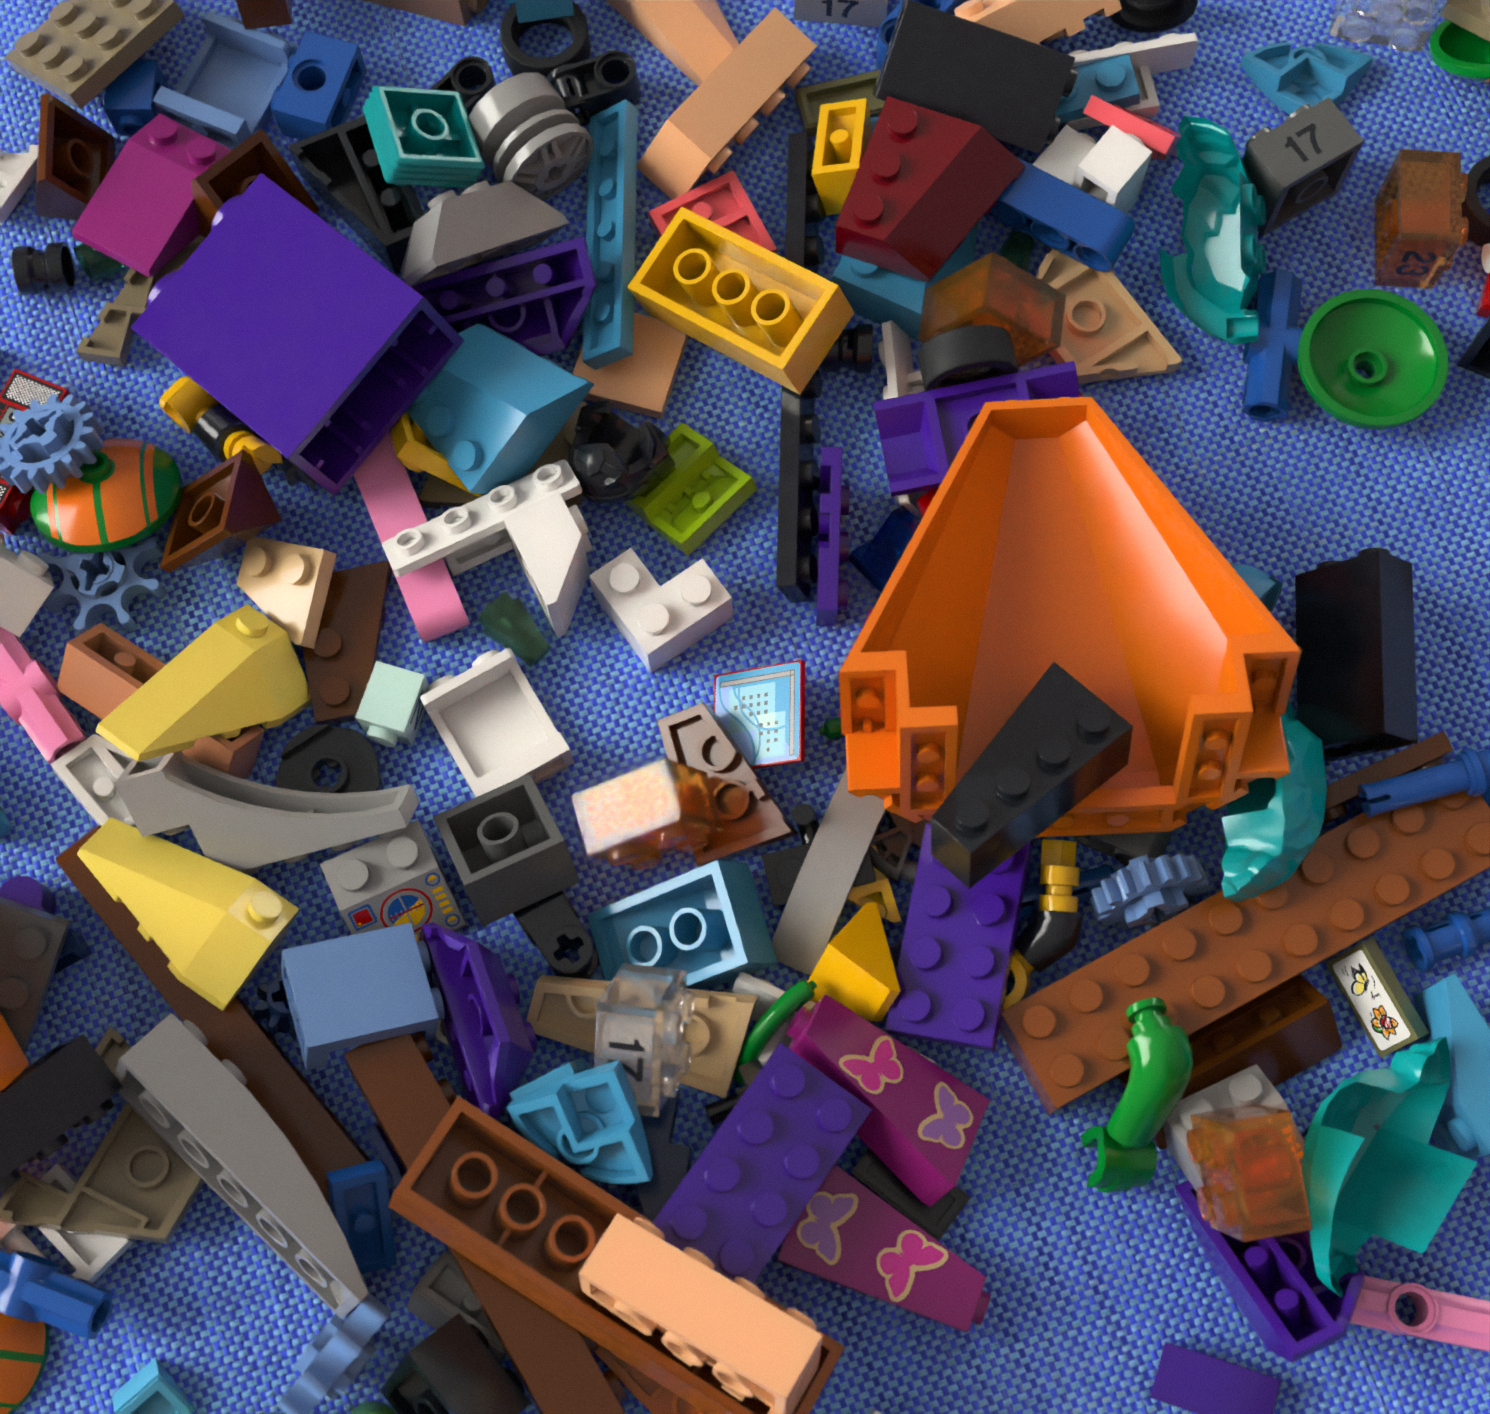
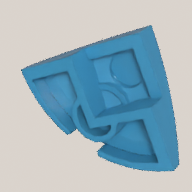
M1284 42L1267 45L1242 56L1240 65L1253 83L1274 104L1291 115L1296 109L1305 104H1309L1312 107L1328 97L1338 106L1368 71L1373 58L1348 48L1317 42L1314 48L1297 47L1290 51L1291 43Z
M620 1060L603 1064L548 1084L510 1102L506 1107L513 1121L530 1143L555 1159L561 1153L568 1161L585 1165L581 1171L582 1176L605 1183L632 1184L650 1181L653 1177L650 1153L643 1124L631 1086Z

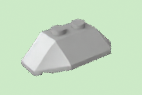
M487 180L481 181L464 190L459 196L456 195L454 190H450L436 196L427 203L430 211L413 224L400 272L404 282L413 287L417 284L539 245L569 223L564 214L511 181L490 186Z

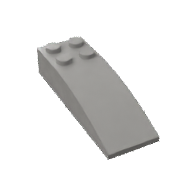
M170 1013L120 1057L114 1076L123 1088L117 1093L335 1314L343 1318L369 1293L347 1240L320 1188L287 1137L244 1086L247 1080L243 1073L227 1059H223L220 1062L205 1047L208 1041L195 1024L189 1020H184L181 1023Z

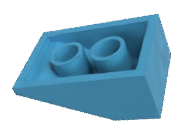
M716 860L587 914L605 981L704 990L734 981L740 972L752 974L778 964L748 863Z
M1453 973L1415 994L1414 1001L1415 1009L1429 1034L1419 1038V1043L1433 1042L1434 1039L1447 1037L1451 1054V1082L1434 1126L1432 1137L1440 1149L1472 1160L1490 1155V1028L1456 974Z

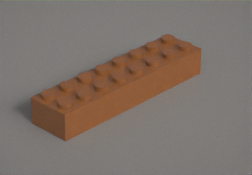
M458 1096L393 1192L388 1207L705 1414H768L771 1407L755 1396H745L740 1401L722 1389L723 1383L716 1378L712 1372L713 1367L706 1362H703L702 1366H689L673 1355L661 1340L664 1333L655 1328L651 1335H644L582 1292L579 1272L617 1213L632 1222L636 1217L645 1219L650 1223L652 1221ZM768 1296L765 1297L764 1300L785 1312L786 1308ZM818 1329L816 1331L823 1335L818 1370L792 1414H809L845 1348V1346Z

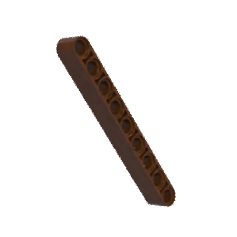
M97 824L55 858L57 863L182 1021H191L201 1030L208 1041L205 1047L220 1062L223 1059H227L243 1073L247 1080L244 1086L287 1137L316 1181L329 1205L326 1173L371 1161L370 1158L276 1041L268 1036V1031L260 1021L254 1019V1014L238 994L226 1009L222 1011L175 977L167 967L170 960L154 940L146 941L137 930L140 923L126 905L121 902H115L77 855L80 847L100 828V825Z

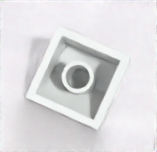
M560 492L503 518L515 555L557 638L565 635L568 631L590 572L586 553L593 550L586 534L589 532L577 505L575 504L567 508Z

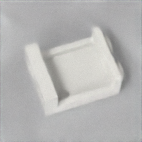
M506 648L501 652L491 650L482 654L472 663V668L456 677L454 675H446L437 679L429 685L427 693L420 697L423 706L475 797L529 773L534 783L538 784L574 763L570 748L561 733H558L519 667L511 648Z

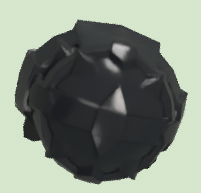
M603 399L581 407L575 427L576 434L573 443L570 445L568 464L581 485L582 495L597 505L600 503L614 504L632 500L648 489L655 478L660 479L675 466V462L668 452L670 438L662 430L649 421H644L638 428L632 426L612 411L613 403Z

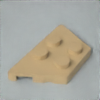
M1052 248L1038 268L1033 282L1028 285L1018 302L1017 312L1057 364L1075 362L1078 384L1172 373L1178 370L1182 364V358L1112 270L1110 272L1096 271Z

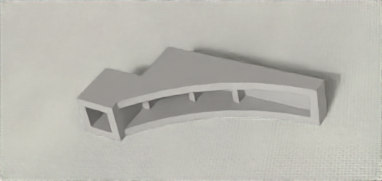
M182 751L138 762L132 759L115 782L142 837L163 832L164 835H174L191 827L205 857L247 875L256 872L266 864L281 860L288 864L298 862L312 852L327 848H331L333 851L344 850L359 840L378 835L380 838L393 837L408 827L419 804V799L412 784L378 791L353 793L297 791L272 787L232 776L184 755Z

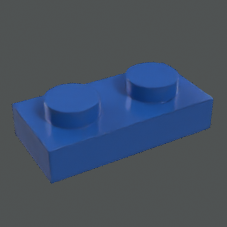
M376 1159L326 1173L330 1209L347 1240L360 1274L363 1275L397 1265L391 1208L388 1207L390 1199L387 1171L382 1161Z

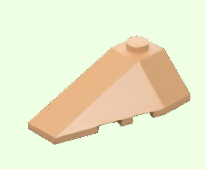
M606 0L698 87L739 45L716 0Z

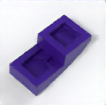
M1165 1342L1150 1398L1197 1414H1274L1282 1381Z

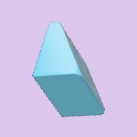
M156 1359L149 1362L112 1396L115 1414H192L196 1411L191 1401Z

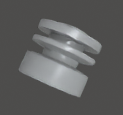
M524 72L507 78L491 88L477 102L468 116L482 160L485 164L492 167L499 183L511 181L542 201L553 197L567 188L585 169L594 150L590 134L585 128L580 126L577 117L566 109L562 97L549 80L540 73Z

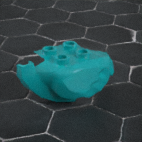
M1183 116L1178 127L1181 138L1176 144L1178 157L1184 163V168L1170 191L1183 200L1184 219L1181 237L1188 253L1171 256L1160 248L1161 276L1169 299L1182 314L1204 333L1232 345L1259 341V314L1256 310H1246L1258 290V275L1266 273L1264 244H1258V226L1265 225L1266 221L1264 196L1257 195L1255 184L1252 182L1244 160L1227 128H1223L1206 118Z
M1289 701L1285 714L1281 716L1291 772L1277 780L1268 777L1258 778L1249 782V793L1228 803L1227 816L1221 817L1225 831L1222 889L1224 898L1236 902L1250 898L1253 899L1290 878L1316 844L1323 825L1327 784L1322 740L1300 721L1295 720L1294 707Z
M1447 1037L1434 1039L1433 1042L1414 1044L1409 1050L1396 1052L1390 1068L1361 1071L1353 1077L1344 1079L1321 1102L1310 1124L1304 1143L1302 1177L1304 1201L1310 1211L1311 1249L1317 1277L1330 1291L1339 1297L1344 1293L1338 1284L1339 1279L1346 1273H1356L1358 1266L1354 1255L1373 1235L1423 1254L1478 1163L1428 1145L1451 1082V1054ZM1379 1125L1380 1128L1376 1130L1374 1126Z

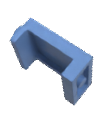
M207 11L202 19L207 30V37L176 90L173 91L161 86L152 102L158 114L160 113L233 150L255 132L266 128L273 115L271 112L272 95L276 87L282 86L288 73V59L292 50L289 43L277 33L271 31L263 33L255 29L245 30L243 22L231 15L222 17Z
M411 923L282 949L281 977L305 1070L327 1066L329 1052L419 1031L425 1041L435 1039L438 1020L444 1019L443 1000L438 987L430 989L426 972L430 971L428 949L424 940L416 941Z

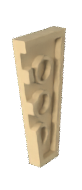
M541 975L535 985L526 1021L530 1022L534 1033L611 1060H620L621 1063L637 1068V1058H644L643 1071L726 1099L758 995ZM634 1039H638L639 1044L644 1047V1052L609 1048V1041L634 1045Z

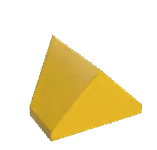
M867 902L828 943L807 982L813 980L817 985L814 989V997L810 1001L817 1003L826 994L865 1020L882 1022L898 996L900 987L877 902Z

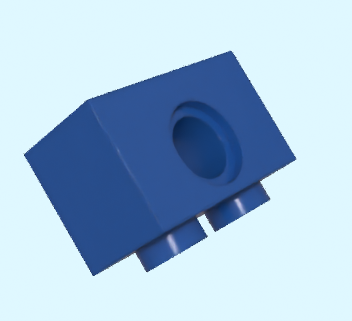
M305 30L299 47H294L289 55L288 73L282 86L276 87L271 99V112L275 116L282 135L303 140L346 123L367 72L358 44ZM321 87V88H319V89H317V90L310 91V90H312L313 88Z

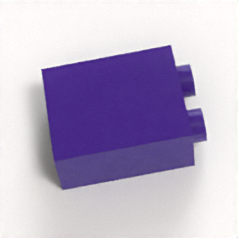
M262 173L258 175L243 194L232 197L220 207L213 219L210 234L178 271L165 275L155 284L149 294L146 310L130 327L283 456L334 496L464 342L462 337L421 294Z

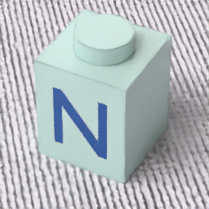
M376 661L355 717L364 732H367L366 738L387 747H395L397 741L413 745L425 712V707L420 697L427 693V688L430 685L425 675Z

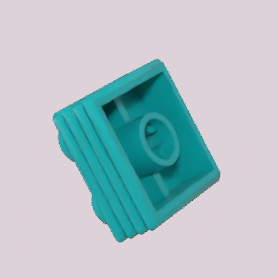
M372 86L373 92H369V98L365 100L366 105H363L362 109L384 180L387 183L398 186L426 185L442 188H469L474 185L473 182L478 180L477 175L481 174L480 169H484L485 166L462 96L459 92Z

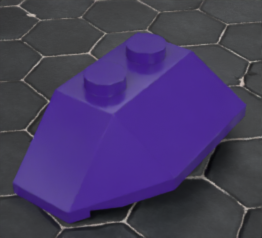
M583 236L453 272L417 284L412 288L421 294L457 333L477 323L483 324L525 346L530 352L543 356L568 349L597 289V282L586 238Z
M434 922L422 924L418 941H425L430 958V971L426 972L430 989L438 987L442 996L444 1019H441V1023L467 1102L500 1122L507 1109L506 1107L512 1100L509 1093L519 1087L532 1056L537 1050L533 1027L529 1021L522 1022L517 1007L520 1003L517 981L512 973L506 974L500 956L483 945Z
M1189 1180L1175 1186L1176 1194L1209 1264L1268 1350L1294 1363L1346 1336L1365 1282V1276L1359 1266L1356 1273H1346L1341 1276L1338 1281L1339 1286L1344 1292L1341 1297L1330 1291L1317 1277L1310 1240V1211L1305 1205L1304 1193L1302 1191L1222 1229Z

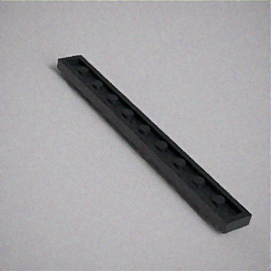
M808 132L789 134L785 259L818 275V265H822L825 259L824 245L819 235V222L825 220L826 212L812 177L815 145ZM818 369L800 395L782 386L776 587L791 603L810 601L811 584L816 583L818 576L816 558L811 553L812 537L817 536L819 529L818 514L816 508L812 506L813 490L819 488L820 479L818 464L814 460V444L819 443L821 437L819 418L815 414V398H820L822 392L821 377Z

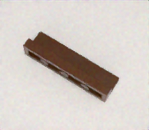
M1300 974L1189 1036L1194 1065L1190 1081L1180 1100L1255 1064L1259 1066L1275 1087L1339 1051L1342 1048V1043L1330 1001ZM1130 1070L1118 1076L1123 1092L1129 1081ZM1163 1126L1153 1138V1142L1161 1150L1168 1147Z

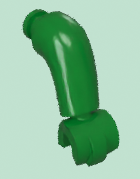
M1162 998L1143 999L1133 1003L1126 1009L1128 1021L1134 1024L1131 1028L1133 1038L1127 1043L1126 1048L1130 1060L1129 1081L1107 1126H1094L1080 1136L1083 1147H1097L1098 1164L1095 1171L1088 1176L1087 1187L1097 1188L1100 1192L1123 1193L1132 1187L1145 1186L1151 1181L1157 1164L1156 1147L1152 1140L1171 1116L1190 1081L1194 1065L1190 1041L1186 1030L1181 1026L1173 1025L1171 1018L1164 1015L1167 1012V1006Z

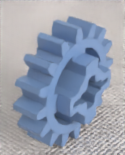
M51 394L46 404L40 405L36 399L31 400L30 410L21 411L16 409L13 412L15 421L12 424L4 423L0 425V430L4 434V437H0V474L11 487L16 485L22 493H27L34 486L39 494H45L51 483H55L59 489L65 487V478L70 476L81 478L83 476L80 467L84 463L95 464L97 459L91 451L104 446V442L99 434L104 432V429L89 405L85 401L78 403L74 395L69 394L61 402L56 394Z
M1179 853L1172 858L1169 855H1162L1158 858H1148L1147 855H1143L1129 860V865L1111 874L1110 878L1100 881L1102 887L1092 889L1090 901L1098 922H1102L1104 927L1115 924L1116 928H1121L1125 925L1129 928L1138 925H1151V927H1155L1169 920L1170 917L1179 911L1188 909L1189 904L1197 901L1195 896L1207 892L1205 886L1209 885V881L1201 861H1198L1195 855L1186 858L1183 853Z

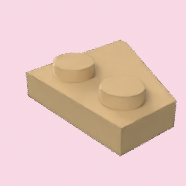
M255 536L246 542L236 584L275 624L287 631L289 639L294 644L314 649L337 554L324 549Z

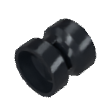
M65 242L49 243L44 251L41 249L36 250L30 245L14 247L12 251L13 275L17 288L22 295L39 294L42 289L49 286L57 292L74 289V263L70 249Z
M857 324L853 329L844 328L822 361V372H838L841 368H852L856 373H871L873 324Z

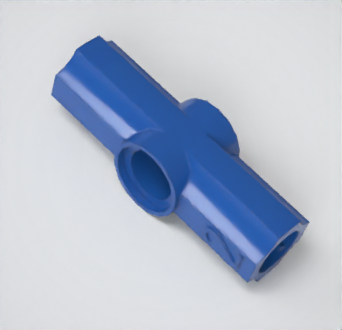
M1276 269L1273 272L1261 274L1258 280L1254 310L1259 314V341L1245 343L1243 350V363L1247 364V372L1242 399V413L1249 415L1252 420L1269 422L1274 419H1284L1287 413L1291 375L1297 364V349L1302 333V328L1297 327L1301 306L1303 280L1297 278L1291 271Z
M0 1247L1 1313L29 1322L42 1321L85 1339H95L110 1318L114 1307L112 1303L114 1292L105 1289V1287H99L85 1279L61 1272L62 1266L47 1258L23 1251L11 1252Z

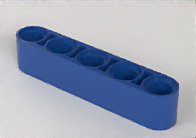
M1016 157L1025 165V171L1014 183L1011 182L998 197L996 205L987 215L1089 268L1100 272H1110L1135 231L1133 220L1121 210Z

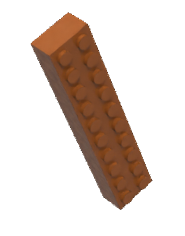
M1462 791L1377 814L1371 818H1368L1363 812L1319 836L1316 844L1296 871L1282 884L1259 894L1253 899L1250 898L1241 902L1224 898L1223 890L1003 1010L999 1031L1049 1116L1130 1070V1060L1126 1048L1127 1043L1133 1038L1131 1028L1134 1024L1128 1021L1126 1009L1133 1003L1147 998H1162L1167 1006V1012L1164 1015L1171 1018L1173 1025L1184 1028L1189 1037L1489 870L1490 807L1482 795H1467Z

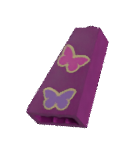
M826 994L810 1010L804 1006L801 1007L786 1031V1035L792 1038L788 1048L872 1109L856 1135L921 1202L929 1207L956 1186L990 1099Z
M836 1164L786 1235L777 1262L963 1333L969 1332L971 1323L982 1324L991 1297V1293L982 1290L986 1280L984 1275Z

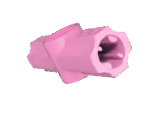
M0 627V704L19 726L24 727L45 760L51 764L88 737L85 734L86 732L80 727L75 716L61 698L64 697V694L56 689L57 682L38 660L33 659L18 636Z
M1365 1276V1282L1350 1324L1384 1330L1393 1335H1408L1485 1352L1490 1351V1301L1428 1289L1417 1283H1399ZM1401 1294L1410 1297L1416 1308L1415 1318L1409 1325L1403 1324L1395 1313V1304Z

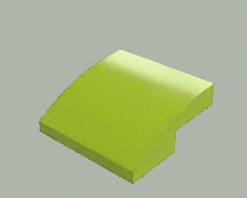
M681 423L668 435L670 438L668 452L675 462V466L660 479L655 478L648 489L641 495L624 502L662 537L689 556L758 489L750 475L719 455L713 442L684 423Z

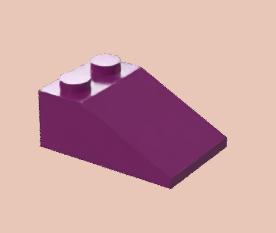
M159 113L128 139L73 227V238L151 278L199 235L191 180L232 149Z

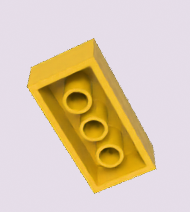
M682 206L627 286L647 314L799 395L855 313L839 285Z

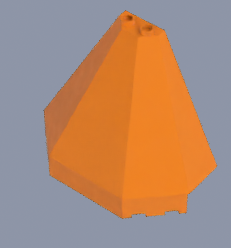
M1059 397L1054 399L985 402L839 671L841 734L845 735L848 793L859 798L865 795H875L884 799L885 810L914 823L924 818L931 821L933 814L1051 664L1055 662L1133 726L1128 765L1036 837L1170 832L1187 824L1186 814L1203 805H1206L1211 810H1215L1248 794L1249 782L1258 778L1268 777L1277 780L1291 772L1281 716L1286 711L1302 651L1093 397Z

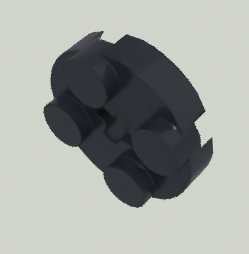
M330 724L309 727L295 735L284 747L280 756L282 761L279 766L278 775L276 773V787L321 793H353L383 790L381 764L378 755L362 734L350 728L332 727ZM328 764L333 770L339 767L342 768V773L338 776L339 782L331 788L328 785L317 786L316 782L322 778L319 771L322 766Z

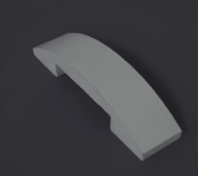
M847 768L816 832L772 939L773 949L778 962L810 976L834 935L836 924L874 835L878 831L886 813L884 799L875 795H865L859 798L848 793Z

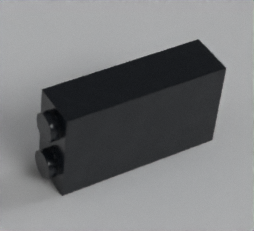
M903 0L872 94L875 98L886 101L887 96L980 125L995 139L1041 154L1044 143L1051 145L1054 141L1061 119L1055 113L1061 96L1068 98L1076 82L1078 69L1072 67L1075 57L913 0Z
M1368 548L1359 551L1358 557L1344 561H1324L1317 564L1314 570L1295 575L1296 645L1302 651L1297 667L1298 721L1322 740L1324 760L1333 762L1418 743L1412 563L1390 555V551L1387 549Z

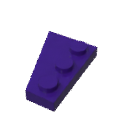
M822 447L816 626L836 627L838 610H847L848 580L839 579V562H848L849 532H840V515H849L850 485H841L842 447Z

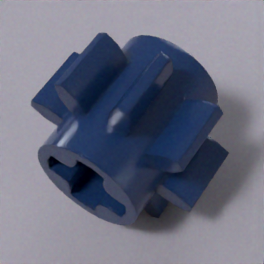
M280 969L277 970V979L270 986L266 983L258 984L257 996L264 1002L254 1006V1019L261 1020L267 1018L269 1023L268 1036L272 1037L278 1031L290 1033L294 1040L297 1039L290 1009H286L285 1004L280 1002L287 1000Z

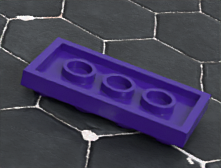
M926 823L896 971L900 992L889 1009L885 1027L889 1034L995 1052L1033 847L1032 840L969 889L931 855V824Z
M780 1042L652 1224L664 1234V1241L682 1252L685 1247L701 1252L715 1265L713 1270L729 1280L734 1281L736 1277H740L754 1283L872 1109Z

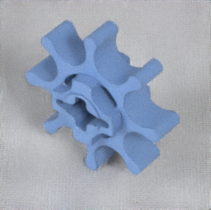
M147 538L142 544L134 548L123 547L98 553L73 551L68 556L62 558L53 557L43 552L39 555V558L49 566L47 571L50 573H63L64 575L61 586L48 595L43 605L51 613L56 614L66 605L80 604V614L73 623L74 628L80 634L94 627L97 618L108 612L116 613L119 623L128 632H133L137 629V623L128 612L131 600L140 594H150L158 599H162L166 595V590L157 579H143L140 576L144 564L150 560L160 558L163 555V550L153 538Z
M369 1292L346 1321L336 1314L328 1324L326 1323L293 1365L302 1374L281 1398L277 1406L286 1414H309L325 1395H328L335 1401L354 1381L377 1350L369 1340L387 1320L392 1311Z

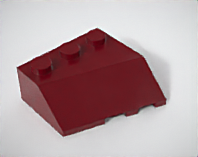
M887 96L836 223V253L929 283L966 240V235L981 217L987 215L996 205L998 197L1025 171V165L982 126Z

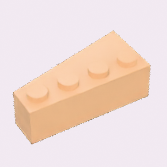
M774 7L666 120L637 163V169L671 200L691 191L709 170L716 174L733 154V151L729 148L735 141L743 145L760 125L756 118L761 112L768 117L786 97L781 90L786 85L794 89L808 74L812 67L806 61L817 45Z
M617 1213L579 1272L582 1292L644 1335H651L655 1328L664 1333L661 1339L663 1344L673 1355L689 1366H702L703 1362L713 1367V1374L723 1383L721 1388L738 1400L742 1401L745 1396H755L771 1407L768 1414H792L818 1370L823 1335L816 1331L817 1325L815 1322L796 1309L786 1308L785 1312L766 1302L764 1300L766 1296L763 1291L748 1280L736 1277L734 1281H731L714 1271L715 1265L701 1252L690 1247H685L682 1252L663 1240L665 1236L661 1230L647 1220L636 1217L632 1222Z

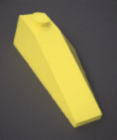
M246 604L211 625L100 721L96 732L138 762L193 748L197 739L220 734L223 739H229L239 736L241 728L261 724L264 729L280 726L312 704L308 682L287 631L272 622L263 613Z
M112 817L80 847L77 853L115 902L124 903L140 924L137 930L146 941L154 940L168 957L170 962L167 967L175 977L222 1011L226 1009L278 947L299 911L298 907L256 878L155 835L142 837L138 828Z

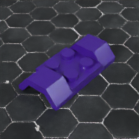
M1071 361L873 402L891 497L939 488L985 402L1080 397L1075 362Z

